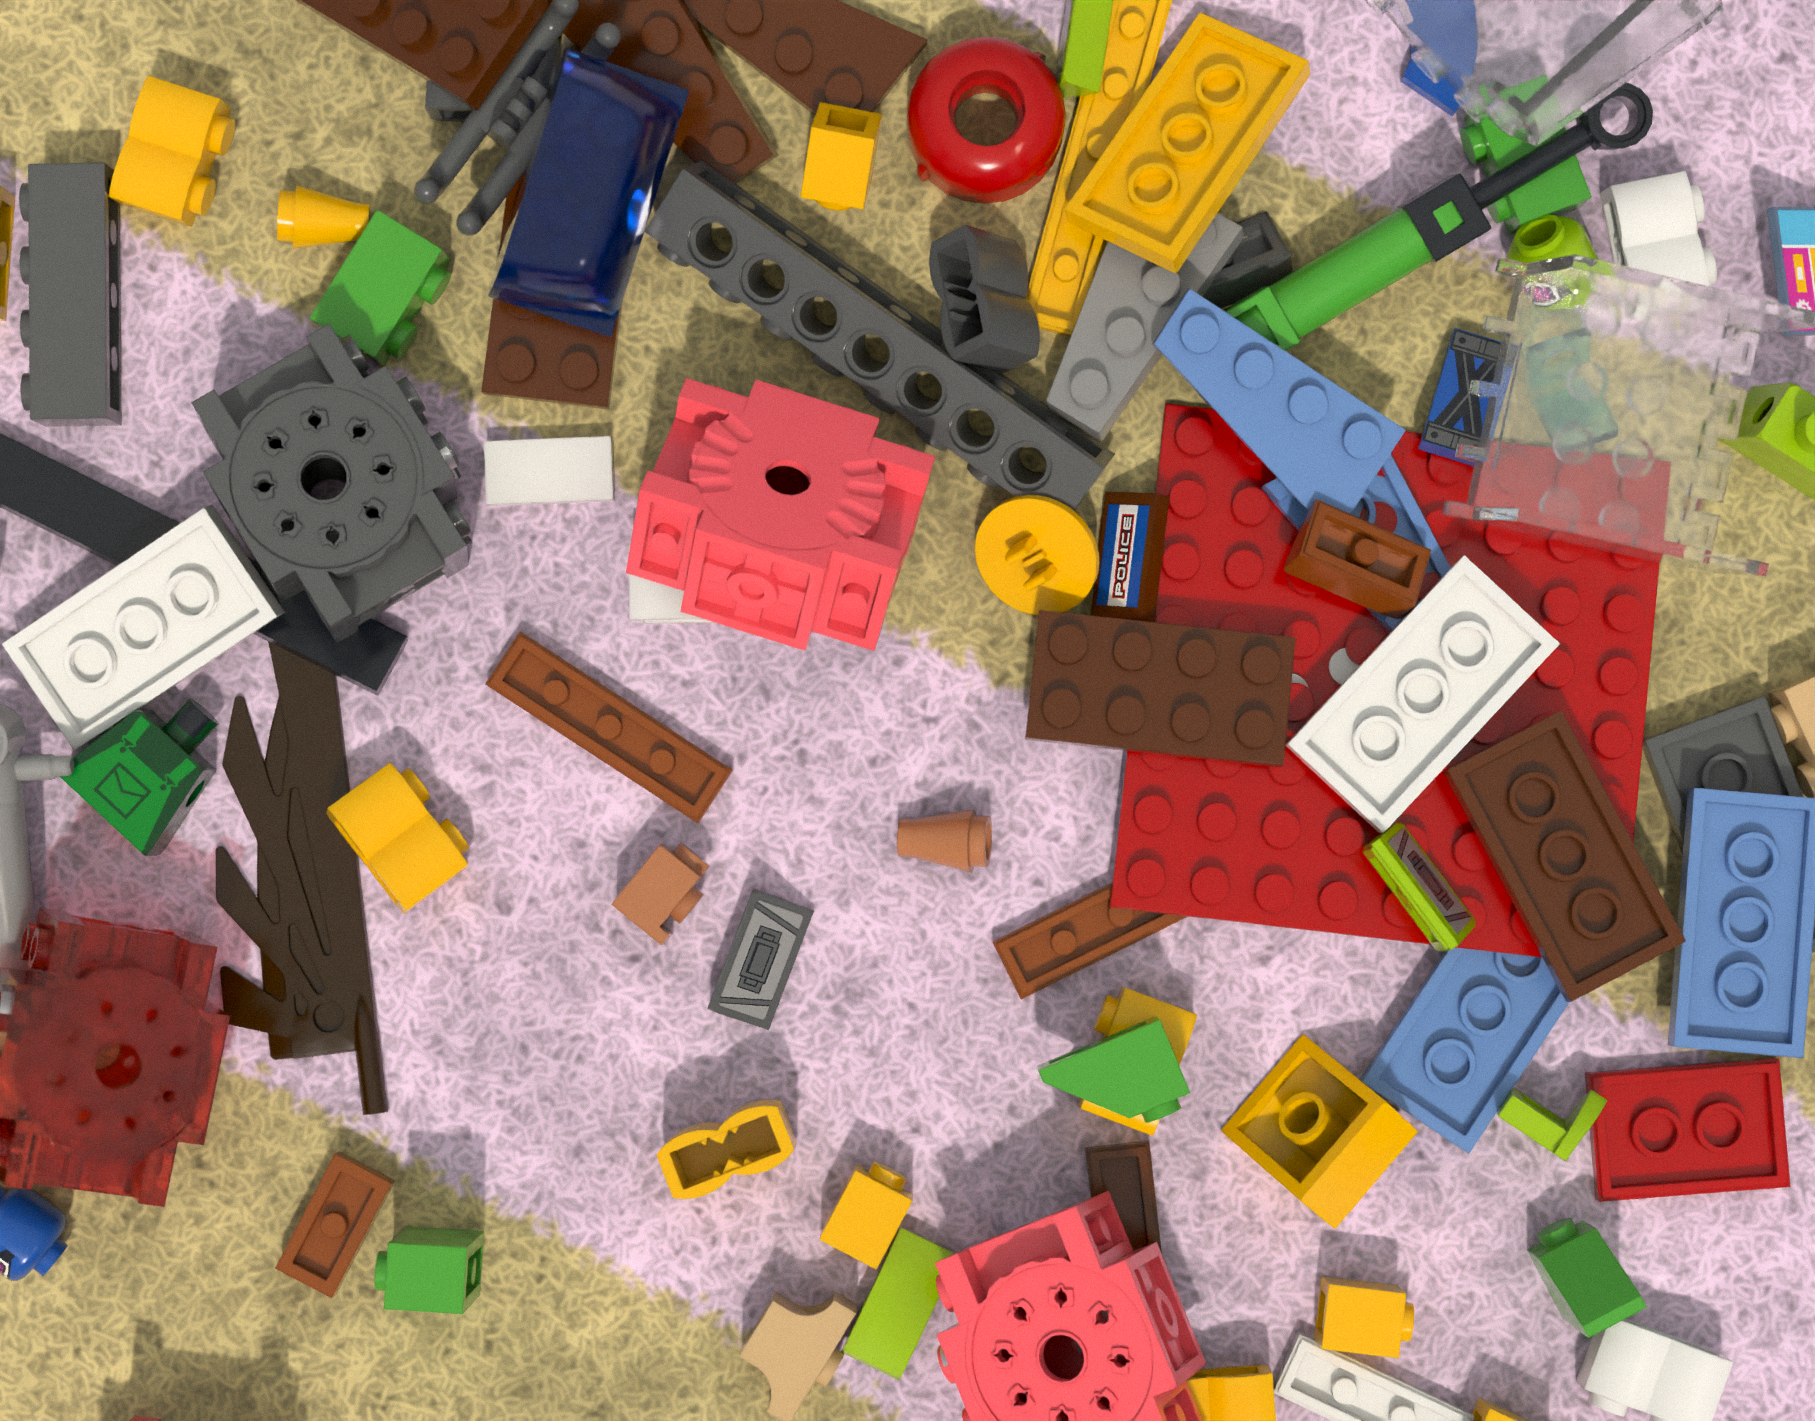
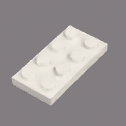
M210 505L204 507L2 643V646L75 751L285 612L214 506Z
M1464 555L1459 558L1285 746L1376 831L1384 833L1560 643Z

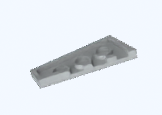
M1217 213L1177 274L1113 243L1107 242L1046 402L1049 410L1098 440L1103 441L1162 356L1152 343L1187 289H1191L1203 297L1244 238L1243 227Z

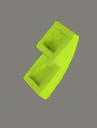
M900 1228L890 1246L875 1282L865 1298L841 1352L899 1380L939 1299L936 1287V1277L939 1275L935 1262L954 1253L908 1230Z

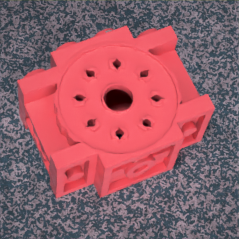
M686 378L678 397L675 419L653 472L647 470L639 490L626 573L684 591L680 612L805 651L812 632L875 651L895 585L914 536L936 456L905 445L876 438L875 435L880 418L807 396L788 388L755 380L749 397L717 386Z
M1109 1190L998 1236L971 1245L935 1262L939 1275L936 1277L939 1297L945 1308L949 1312H954L958 1323L936 1334L941 1345L938 1347L937 1355L943 1374L950 1383H956L965 1406L962 1410L963 1421H1203L1186 1381L1206 1365L1202 1351L1157 1242L1133 1251ZM1074 1340L1081 1347L1083 1354L1080 1353L1077 1347L1075 1346Z

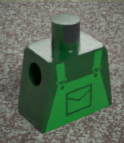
M191 698L168 723L164 722L154 711L139 708L73 757L74 772L70 776L59 777L144 856H158L166 849L216 772V769L195 749L219 723L203 706Z

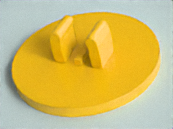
M1021 495L1007 499L990 511L977 532L975 558L983 580L1000 600L1024 613L1038 615L1039 610L1066 612L1083 601L1097 579L1099 552L1090 528L1075 511L1055 499L1040 495Z

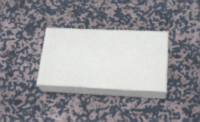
M611 436L484 441L486 505L488 506L615 501L613 438Z

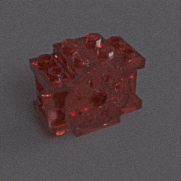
M39 907L37 921L26 922L20 944V960L28 961L27 970L0 967V1181L4 1186L31 1190L32 1184L98 1192L133 1197L138 1204L165 1207L178 1142L204 1145L230 1020V1015L207 1000L217 946L194 932L170 928L166 931L74 916L66 911ZM120 1043V1051L117 1058L109 1066L95 1069L98 1055L106 1047Z

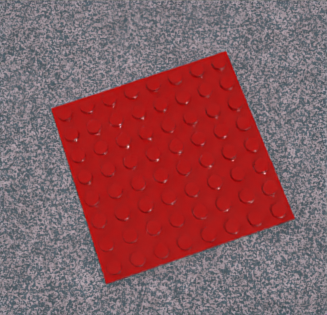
M1165 404L1155 493L1169 496L1170 499L1155 622L1296 637L1292 674L1302 677L1308 687L1300 683H1291L1286 734L1287 743L1341 686V684L1334 681L1329 672V661L1336 651L1345 648L1348 658L1353 663L1360 665L1387 637L1389 632L1366 607L1284 571L1287 556L1299 531L1269 499L1268 495L1261 490L1265 484L1276 479V476L1245 446L1214 409ZM1405 431L1391 452V455L1450 567L1465 555L1560 644L1391 826L1398 822L1405 825L1474 917L1476 922L1474 929L1455 948L1542 958L1443 771L1562 710L1599 781L1604 779L1601 784L1634 843L1669 462L1489 441L1484 459L1480 467L1477 468L1419 450L1418 445L1422 433ZM1380 469L1377 475L1385 477L1384 473ZM1374 502L1376 509L1374 525L1393 533L1397 526L1396 512L1387 503ZM1366 507L1362 509L1359 516L1360 519L1365 521L1367 520ZM1436 571L1424 575L1417 598L1418 601L1440 580ZM1286 746L1284 765L1282 767L1127 751L1110 898L1111 908L1432 945L1362 852L1364 851L1362 847L1381 833L1376 831Z

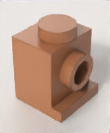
M681 842L674 851L666 844H660L611 905L656 942L663 945L673 935V932L664 926L668 919L672 917L680 924L703 897L704 894L695 886L703 878L710 865Z

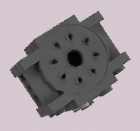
M327 324L306 336L308 345L219 396L215 390H212L191 403L204 430L223 459L203 471L217 500L281 603L304 590L334 640L338 643L359 630L358 626L436 579L443 575L449 578L469 566L467 547L473 543L469 537L472 532L460 510L453 502L457 499L455 480L461 477L457 469L460 463L441 432L431 437L424 427L428 423L423 414L426 409L415 388L407 377L396 382L387 366L369 375L367 372L369 366L352 337L348 335L339 340L330 324ZM336 479L346 484L343 491L334 498L318 500L310 496L313 487L321 481Z

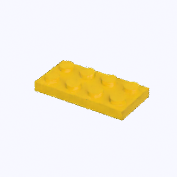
M1199 12L1064 209L1068 222L1177 274L1311 75L1309 60Z

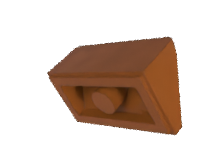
M1316 499L1312 503L1287 556L1284 571L1384 616L1399 619L1416 605L1431 549Z

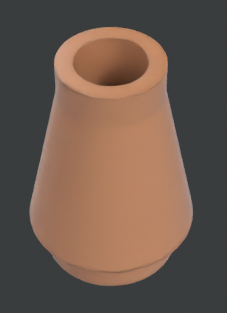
M975 809L917 819H900L897 831V852L899 857H913L970 873L973 872L974 867L989 866L992 849V822L990 816H978Z

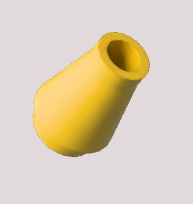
M296 185L295 191L280 190L277 215V241L293 242V249L358 241L369 223L370 204L356 203Z

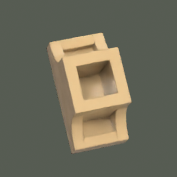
M835 1291L831 1298L822 1304L801 1306L791 1302L777 1292L774 1293L743 1344L739 1357L761 1370L769 1382L771 1398L766 1412L781 1421H791L814 1382L823 1387L828 1384L844 1356V1353L837 1350L836 1346L856 1315V1303Z

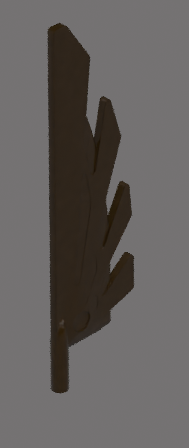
M268 642L279 697L270 729L265 762L245 700L242 696H237L234 699L222 762L226 775L257 839V897L226 848L223 846L216 848V901L260 948L263 989L231 967L222 966L220 978L224 1020L229 1025L268 1033L270 1056L274 1060L298 1059L355 1051L363 1115L388 1112L358 855L326 814L329 806L350 792L337 675Z

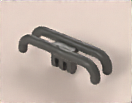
M553 0L478 111L475 109L471 111L430 168L414 186V194L419 202L423 204L434 203L451 184L486 135L507 150L506 154L468 205L458 215L457 228L466 236L477 234L485 226L598 74L621 40V32L615 24H601L547 97L549 93L547 89L530 76L576 14L579 8V0Z

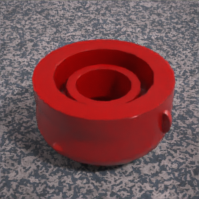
M979 37L965 39L950 45L931 58L914 82L909 94L906 114L908 142L917 164L916 171L921 181L929 180L944 193L955 198L981 204L1005 202L1026 193L1038 184L1055 162L1061 148L1066 119L1064 97L1055 75L1045 64L1046 56L1040 52H1032L1028 48L1007 39ZM988 93L998 95L1009 103L1016 118V128L1009 138L997 145L982 146L972 144L962 136L956 127L955 115L961 104L971 96Z

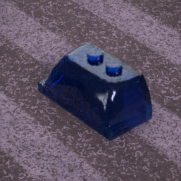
M567 47L564 49L486 297L611 337L689 90Z

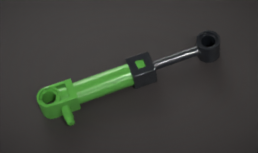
M1613 83L1592 90L1583 98L1577 110V124L1470 188L1461 174L1449 175L1397 206L1398 210L1270 286L1259 288L1223 311L1286 351L1300 343V338L1429 262L1439 261L1491 229V225L1483 213V209L1590 146L1593 150H1617L1637 144L1647 135L1652 125L1653 109L1650 99L1642 89L1630 83ZM1609 99L1621 101L1629 113L1628 124L1619 135L1607 132L1600 122V110Z

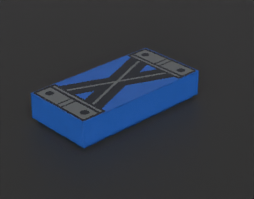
M1454 329L1418 445L1419 450L1477 468L1480 467L1485 456L1516 346L1461 329Z

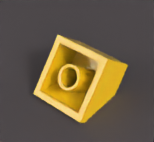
M1304 1034L1301 1035L1220 1130L1334 1229L1339 1226L1418 1133V1130L1384 1099Z

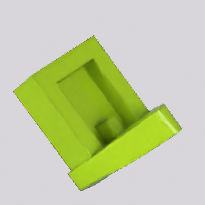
M1513 1087L1497 1113L1498 1117L1567 1162L1574 1149L1601 1113L1607 1099L1591 1089L1564 1120L1516 1087Z

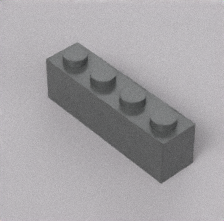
M106 163L28 164V183H22L19 191L20 212L23 220L28 222L29 246L21 248L19 260L22 281L25 285H29V309H24L20 317L21 340L24 347L29 348V373H23L20 394L24 410L30 411V420L45 427L122 426L120 204L109 197L114 170Z

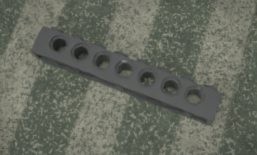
M703 160L681 170L644 231L659 242L657 249L667 259L684 267L691 265L710 278L708 284L719 296L733 303H741V301L761 315L760 322L767 330L782 339L792 340L794 338L813 352L811 357L820 368L837 377L846 375L865 389L863 395L872 405L886 413L894 414L897 412L916 425L915 432L925 443L941 451H946L948 448L968 462V471L987 486L997 488L1000 485L1015 497L1021 495L1049 497L1075 511L1115 455V453L1077 426L1050 411L1046 404L1001 372L953 360L946 350L941 330ZM714 222L725 226L730 232L733 243L730 252H724L714 244L711 238V227ZM764 260H771L781 267L785 277L783 289L772 287L764 279L762 273ZM815 297L825 298L835 307L837 321L834 326L824 324L815 315L813 307ZM867 334L877 335L885 341L889 349L888 362H879L868 354L865 347ZM918 372H928L938 379L942 389L941 398L932 399L922 394L916 382ZM969 409L982 410L991 417L994 424L993 435H981L972 429L968 421ZM1030 446L1039 450L1045 457L1046 471L1034 472L1027 469L1020 460V447Z

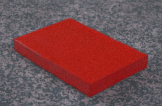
M1778 1058L1585 1072L1586 1094L1592 1089L1607 1099L1604 1108L1589 1129L1595 1200L1598 1202L1791 1187L1780 1060Z

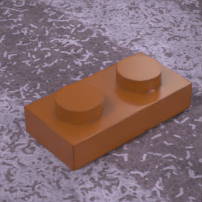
M340 1151L335 1153L275 1269L333 1298L343 1283L396 1180Z

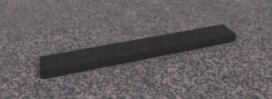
M0 433V508L116 566L180 524ZM249 558L285 612L253 634L378 696L408 642L407 636L371 618L359 625L357 632L336 643L304 590L281 603L256 561Z

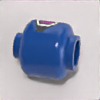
M18 1184L9 1191L0 1185V1274L11 1281L23 1279L32 1269L44 1276L68 1246L58 1238L66 1226V1215L25 1184Z

